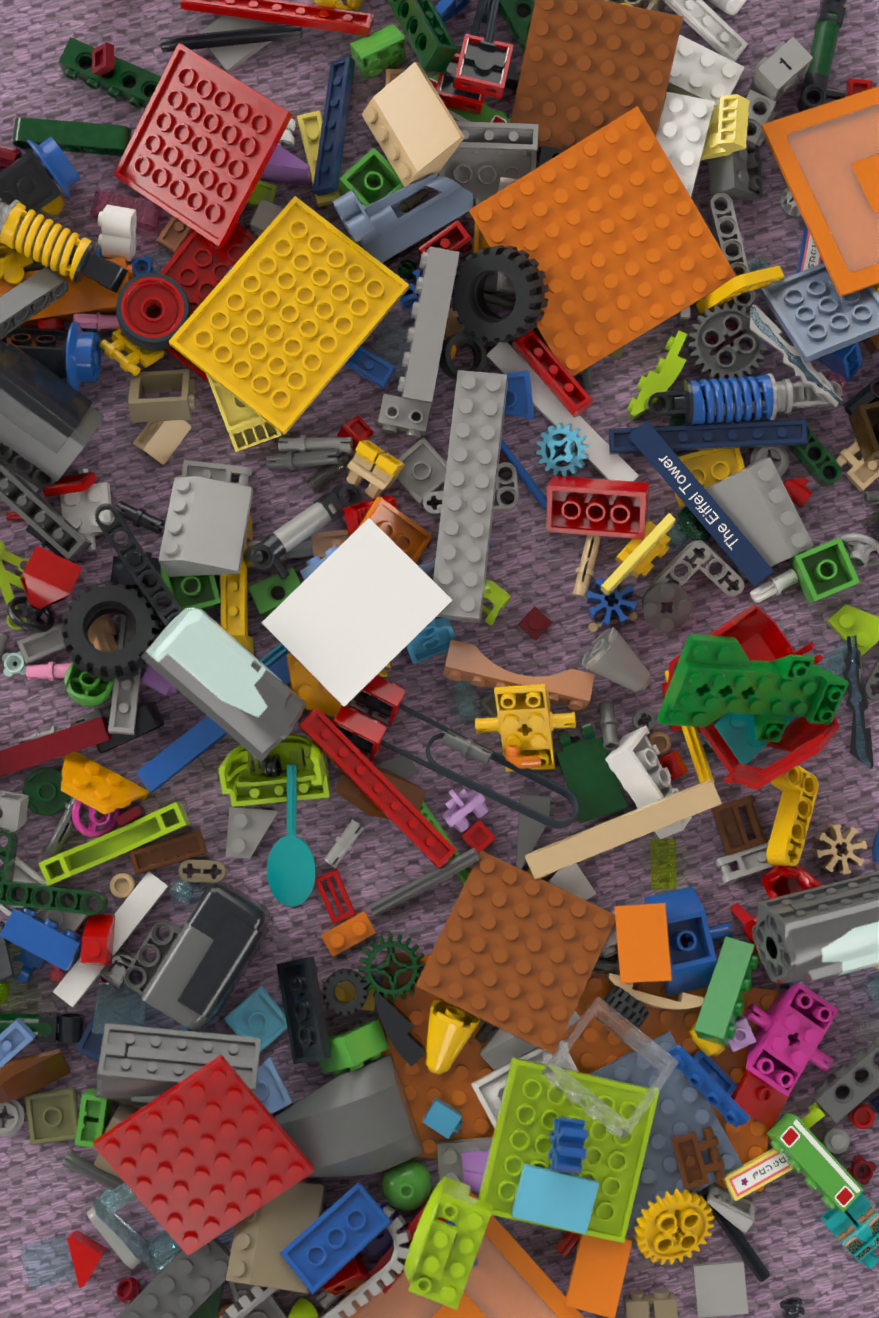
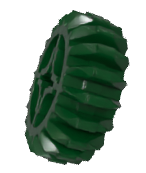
M388 933V941L386 942L383 936L380 935L378 936L379 945L373 940L370 941L369 944L373 948L372 951L364 948L363 952L369 957H360L359 962L366 964V966L359 967V972L367 973V975L363 976L361 982L370 981L365 989L369 991L375 987L376 990L373 996L383 992V997L387 1000L388 994H392V1001L396 1002L397 994L400 993L401 998L405 1000L407 998L406 990L412 995L415 994L412 985H416L418 981L416 978L420 977L422 971H418V968H424L426 965L425 962L418 963V960L422 959L424 954L418 953L415 955L414 952L418 950L419 945L415 944L410 948L409 944L412 939L409 937L404 944L401 942L402 934H398L397 941H393L392 933ZM395 947L404 950L410 956L412 962L398 960ZM387 948V960L383 963H378V965H372L374 956L380 950ZM391 955L393 961L396 962L395 965L398 964L400 967L394 973V980L392 979V973H389L390 970L387 971L385 968L389 966ZM413 970L411 978L405 984L398 987L397 976L401 972ZM373 973L385 974L389 979L390 987L380 984Z

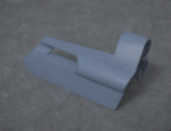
M431 174L366 207L364 204L361 205L354 189L332 203L354 241L360 244L378 261L384 263L468 213L473 208V192L462 188L454 180ZM425 187L440 192V194L406 214L399 209L401 201Z

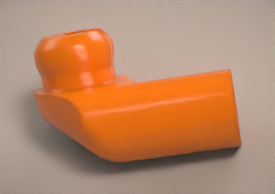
M508 745L506 747L505 758L520 769L540 767L541 759L539 755L522 756L519 754L520 748L516 745Z

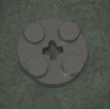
M660 582L652 585L645 592L642 599V613L645 620L650 626L663 632H671L673 629L682 626L692 611L690 597L686 590L674 582ZM663 601L665 603L671 601L672 609L664 612L661 611V603Z

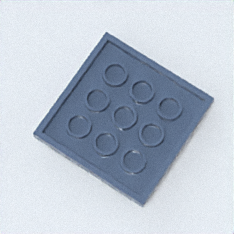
M824 263L761 288L763 299L805 363L879 334V294L875 288L871 286L839 297Z

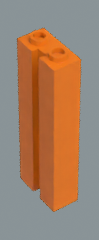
M125 257L107 259V261H112L128 270L118 293L101 286L86 276L78 284L73 283L70 279V274L62 276L69 283V288L65 295L18 327L38 326L37 321L47 319H61L63 322L72 321L75 313L97 314V312H100L101 315L116 314V303L120 291L129 280L135 278L132 264H129ZM40 270L25 272V278L22 282H24ZM4 278L0 279V297L19 284H10Z

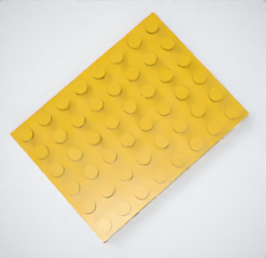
M294 196L168 342L174 349L285 435L409 289V284Z

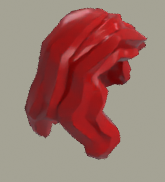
M799 864L796 866H775L770 872L762 876V883L769 899L824 886Z

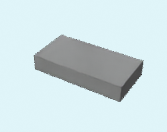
M63 623L53 626L49 631L36 633L16 641L26 665L66 649L61 634Z

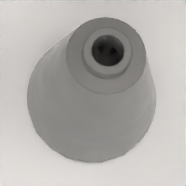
M613 627L612 629H606L592 643L594 648L591 653L587 651L582 659L581 665L586 669L634 692L638 690L643 691L650 684V672L620 633Z

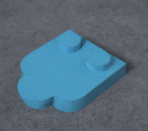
M434 618L406 646L413 665L448 650L450 641L456 640L450 621L447 618Z

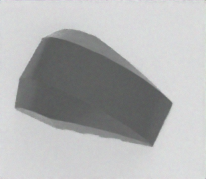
M392 1054L366 1062L363 1067L354 1071L349 1069L338 1074L274 1116V1119L314 1166V1172L307 1177L372 1175L401 1164L424 1152Z

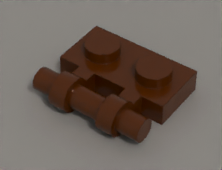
M711 1126L702 1129L704 1135L702 1140L697 1139L695 1131L670 1137L685 1190L709 1184L707 1176L709 1172L714 1171L716 1180L725 1178L723 1169L725 1163L723 1158H720L717 1147L719 1145L718 1138L714 1136ZM708 1149L710 1161L704 1163L701 1150Z

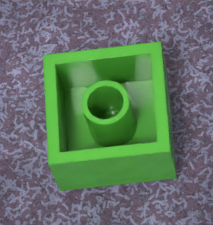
M375 148L370 150L339 179L338 189L342 195L354 189L361 205L364 204L365 207L404 188L393 167Z
M840 537L796 555L789 560L792 569L798 577V583L808 605L860 583Z
M161 568L165 583L183 610L195 607L196 609L208 611L221 607V589L217 575L169 577L166 571Z

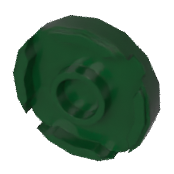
M42 767L33 771L26 778L22 794L29 795L28 808L33 813L42 816H53L62 812L66 808V802H70L72 796L61 791L63 779L61 770L53 767Z

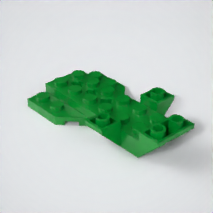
M689 634L657 720L660 725L706 727L727 713L754 714L756 740L779 742L788 723L784 716L805 717L809 723L831 724L849 682L813 665L815 660L813 656L788 655L771 662L753 661L748 659L735 637Z

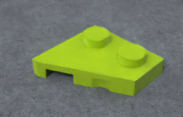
M843 605L826 621L846 644V636H851L852 650V635L857 636V648L861 652V657L879 641V617L850 605Z

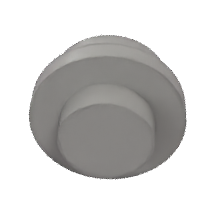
M831 1128L824 1136V1144L830 1152L840 1154L847 1150L850 1139L843 1129Z

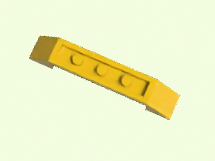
M249 516L240 573L220 574L221 627L254 655V638L248 636L247 565L244 562L247 541H253L252 516Z

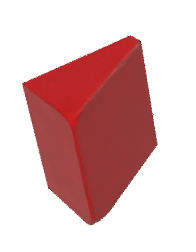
M357 415L341 427L337 436L344 438L352 437L353 446L351 448H353L352 452H354L359 441L367 440L374 434V431Z

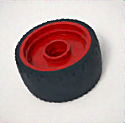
M149 272L135 276V278H132L124 285L117 299L116 315L122 332L133 344L149 351H160L172 347L168 341L191 316V307L185 291L175 280L164 274ZM156 309L161 312L157 318H150L148 316L151 310Z

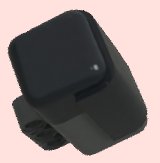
M0 341V461L38 488L43 489L46 485H54L89 442L104 415L91 407L92 401L16 345L10 343L8 346Z
M225 882L213 883L205 889L182 928L170 921H163L154 925L126 970L124 981L129 988L139 993L146 1003L188 1029L200 1032L206 1028L211 1019L219 1015L269 931L266 926L270 920V912L266 906ZM162 926L167 927L170 931V936L167 940L162 939L159 935V930ZM148 948L156 951L157 957L154 962L149 961L146 957ZM135 970H139L143 974V981L141 983H136L133 980V972Z

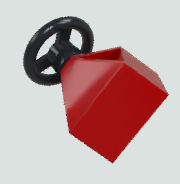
M36 545L20 578L26 596L13 598L8 603L7 613L10 619L17 626L29 632L43 633L49 631L54 626L55 618L48 606L67 599L83 567ZM25 604L22 610L15 609V606ZM43 613L47 617V623L41 619ZM19 617L33 621L36 625L29 624Z

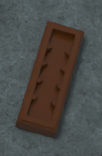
M201 830L129 851L135 875L208 853Z

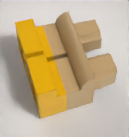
M359 441L355 449L357 452L353 460L347 465L350 471L346 481L360 486L363 479H366L370 484L365 493L375 499L377 496L380 497L384 490L392 487L405 464L391 454L385 453V450L371 441Z

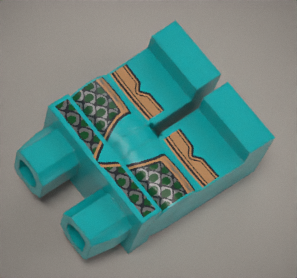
M861 1193L846 1209L856 1221L855 1224L845 1212L835 1208L833 1210L829 1209L820 1219L858 1262L861 1261L871 1269L879 1261L878 1257L873 1253V1250L879 1246V1214L863 1193Z

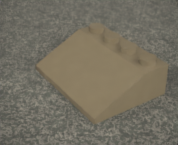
M298 1182L238 1222L235 1226L226 1281L308 1293L309 1289L280 1252L321 1216L326 1186Z

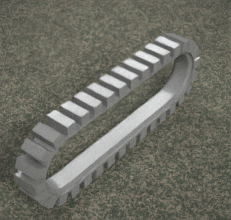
M388 1205L383 1208L385 1214L392 1221L386 1227L394 1241V1251L391 1260L322 1318L350 1317L360 1306H364L372 1298V1295L375 1297L385 1288L380 1279L387 1287L397 1278L394 1271L398 1274L403 1271L404 1259L407 1258L410 1245L403 1243L409 1242L412 1237L410 1229L400 1231V1228L407 1223L402 1215L398 1216L394 1221L391 1219L395 1209ZM255 1286L226 1309L227 1313H224L219 1318H243L277 1289Z

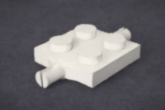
M88 469L78 470L79 474L88 472ZM107 482L93 484L87 491L60 495L62 516L92 543L86 552L97 551L95 537L103 533L95 520L96 508L104 503L112 505L110 485ZM103 510L99 518L103 522H110L113 519V513L110 510Z

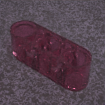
M104 190L95 191L90 215L93 218L98 219L99 212L103 211L106 205L135 209L137 218L136 228L158 231L163 209L154 202Z

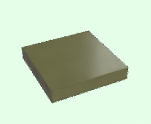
M76 1087L35 1092L25 1096L31 1145L76 1139L79 1119Z

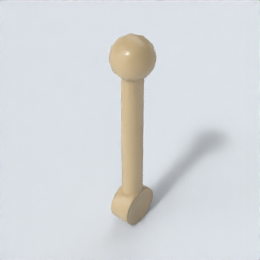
M636 612L626 615L628 616L627 620L635 621L638 618ZM617 619L610 620V625L619 623ZM590 623L588 626L589 631L596 632L598 628H602V623Z

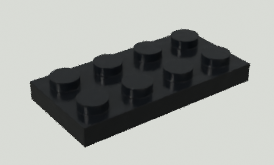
M314 956L276 964L293 1064L332 1058Z

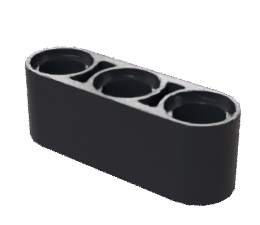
M152 702L137 708L134 735L110 733L112 740L96 745L99 753H105L164 726L165 723L156 703Z

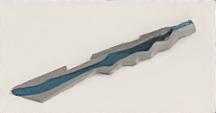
M752 305L750 310V330L784 354L783 364L793 368L795 376L800 377L804 385L811 387L816 395L826 398L835 408L838 407L843 400L835 393L833 386L821 371L818 373L813 368L811 362L805 363L795 346H790L779 335L782 331L756 305Z

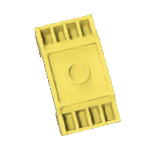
M738 94L720 97V106L714 107L701 160L731 155L732 152L746 149L750 100Z
M207 375L235 452L282 436L280 431Z

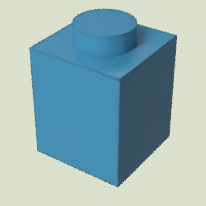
M436 1096L423 1116V1123L449 1139L452 1133L455 1135L458 1133L463 1124V1121L460 1120L462 1112Z

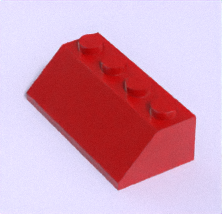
M552 476L547 485L546 532L644 539L650 483Z

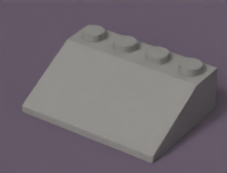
M770 457L761 459L705 489L770 567L814 546ZM733 562L740 577L742 579L746 578L743 572Z
M199 476L174 478L158 560L169 577L240 573L253 496L252 487Z

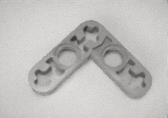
M694 540L689 543L652 581V585L660 582L667 583L670 580L667 575L670 573L673 579L677 581L676 583L682 586L700 569L729 596H737L744 589V581L740 575L702 540ZM702 548L703 555L701 557L699 555L694 556L693 549ZM686 556H688V558L692 560V562L694 563L693 566H691L689 561L685 559ZM714 562L722 564V569L717 574L709 572V566ZM681 563L687 565V572L684 575L679 576L674 573L676 565ZM727 575L731 581L734 582L736 580L737 587H729L723 577Z

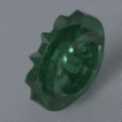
M687 506L678 513L679 519L677 524L681 526L680 531L686 534V539L692 538V541L699 540L704 542L711 536Z

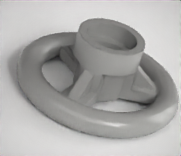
M856 533L846 534L841 537L853 567L862 569L866 566L879 565V555L876 558L869 559V554L872 551L877 550L879 554V542L877 540ZM851 541L864 542V543H866V545L856 544V543H853V542H851Z

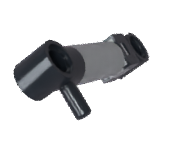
M354 484L336 486L332 493L324 494L315 500L314 504L256 545L249 546L244 552L245 564L251 569L265 570L273 565L281 579L287 578L289 572L280 557L327 524L334 523L343 517L345 513L343 509L345 507L361 503L362 492L360 488ZM345 490H347L350 495V499L348 502H345L343 498ZM257 551H260L263 555V560L259 564L255 560Z

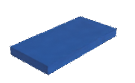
M358 1182L285 1247L280 1254L310 1292L314 1294L389 1226L392 1221L363 1185Z

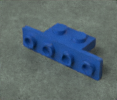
M681 1045L667 1050L665 1056L670 1060L671 1064L688 1078L690 1084L696 1087L711 1105L717 1108L728 1123L738 1127L749 1122L750 1116L730 1097L737 1085L710 1057H707L702 1050L692 1057Z

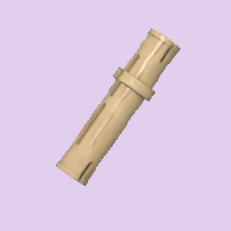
M587 535L580 565L575 571L577 577L572 592L573 596L587 598L591 578L595 576L593 569L601 536ZM592 540H594L590 558H588ZM588 564V567H587V570H586L585 579H584V582L582 583L583 576H584V572H585V568H586V565Z

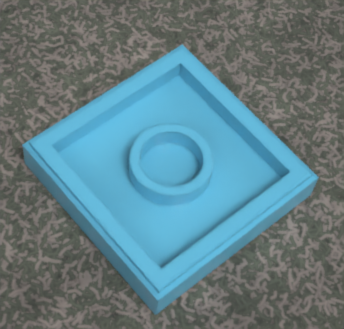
M262 985L223 1018L236 1035L261 1038L260 1052L287 1030L285 1012Z

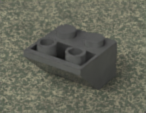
M747 146L746 149L732 152L731 155L708 159L711 196L717 193H725L731 197V200L762 198L763 181L760 167L762 160L758 150Z

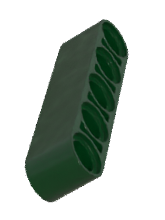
M19 117L15 119L13 145L23 149H32L27 142L28 139L40 145L52 137L63 152L123 156L131 140L132 130L123 125Z

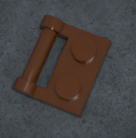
M753 794L710 808L726 855L768 842L766 834H763L753 802H755ZM744 806L754 838L748 840L738 807Z

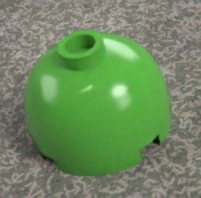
M75 662L65 672L64 682L68 695L79 705L96 707L109 700L113 694L114 678H111V682L103 681L101 677L97 679L91 678L86 671L82 672L79 670Z
M412 1158L385 1171L382 1180L383 1193L388 1203L394 1208L402 1211L415 1210L421 1207L430 1196L432 1189L431 1174L423 1163Z

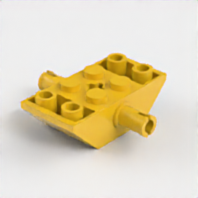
M545 684L494 687L498 715L495 718H475L476 734L490 732L501 734L503 755L506 753L508 745L519 747V754L522 756L539 755L541 759L540 767L528 768L530 770L555 769L553 731L555 728H576L575 712L553 714L550 708L549 692ZM505 767L506 772L513 771V770H511V769Z

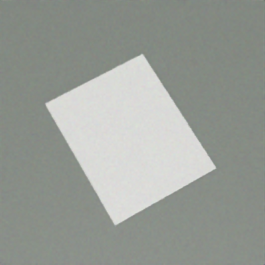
M368 518L262 624L345 707L452 599Z

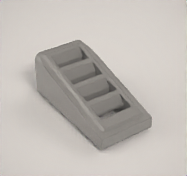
M714 1183L708 1186L707 1203L739 1230L746 1233L755 1220V1204L744 1198L737 1201L732 1200L728 1190Z

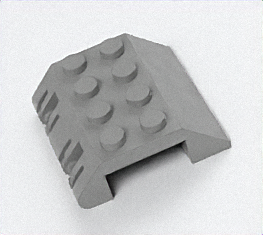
M455 121L465 138L440 170L439 176L454 180L462 188L473 192V207L498 192L501 177L518 180L536 169L539 124ZM469 212L465 214L466 218H472Z

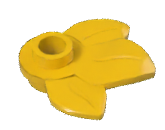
M1 244L0 279L4 278L10 284H20L25 278L23 267L33 264V259L26 257L24 253L14 251V249L9 248L5 244Z

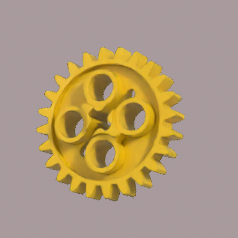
M675 1189L673 1195L666 1191L665 1198L663 1199L657 1195V1202L655 1204L650 1201L648 1202L649 1210H641L644 1217L636 1218L639 1224L634 1227L637 1233L634 1235L637 1241L636 1244L646 1259L650 1258L653 1263L659 1260L660 1264L663 1265L668 1260L670 1265H673L676 1258L681 1263L683 1262V1256L692 1257L691 1251L699 1252L700 1248L698 1245L707 1244L704 1237L712 1235L709 1230L714 1227L711 1221L714 1219L711 1207L702 1195L698 1196L696 1191L690 1194L688 1189L684 1190L682 1194L678 1189Z

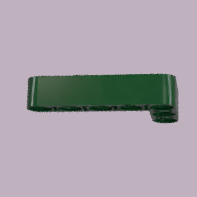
M4 829L0 830V837L5 834L8 838V843L5 847L0 845V859L4 863V869L0 872V904L85 915L100 914L107 909L108 899L105 894L98 891L12 881L18 837L15 832ZM19 887H22L25 891L23 900H19L16 896V891ZM44 890L50 895V899L46 904L41 901L40 897ZM68 893L74 897V904L71 907L65 903V897ZM93 896L99 900V907L96 910H93L89 905V901Z

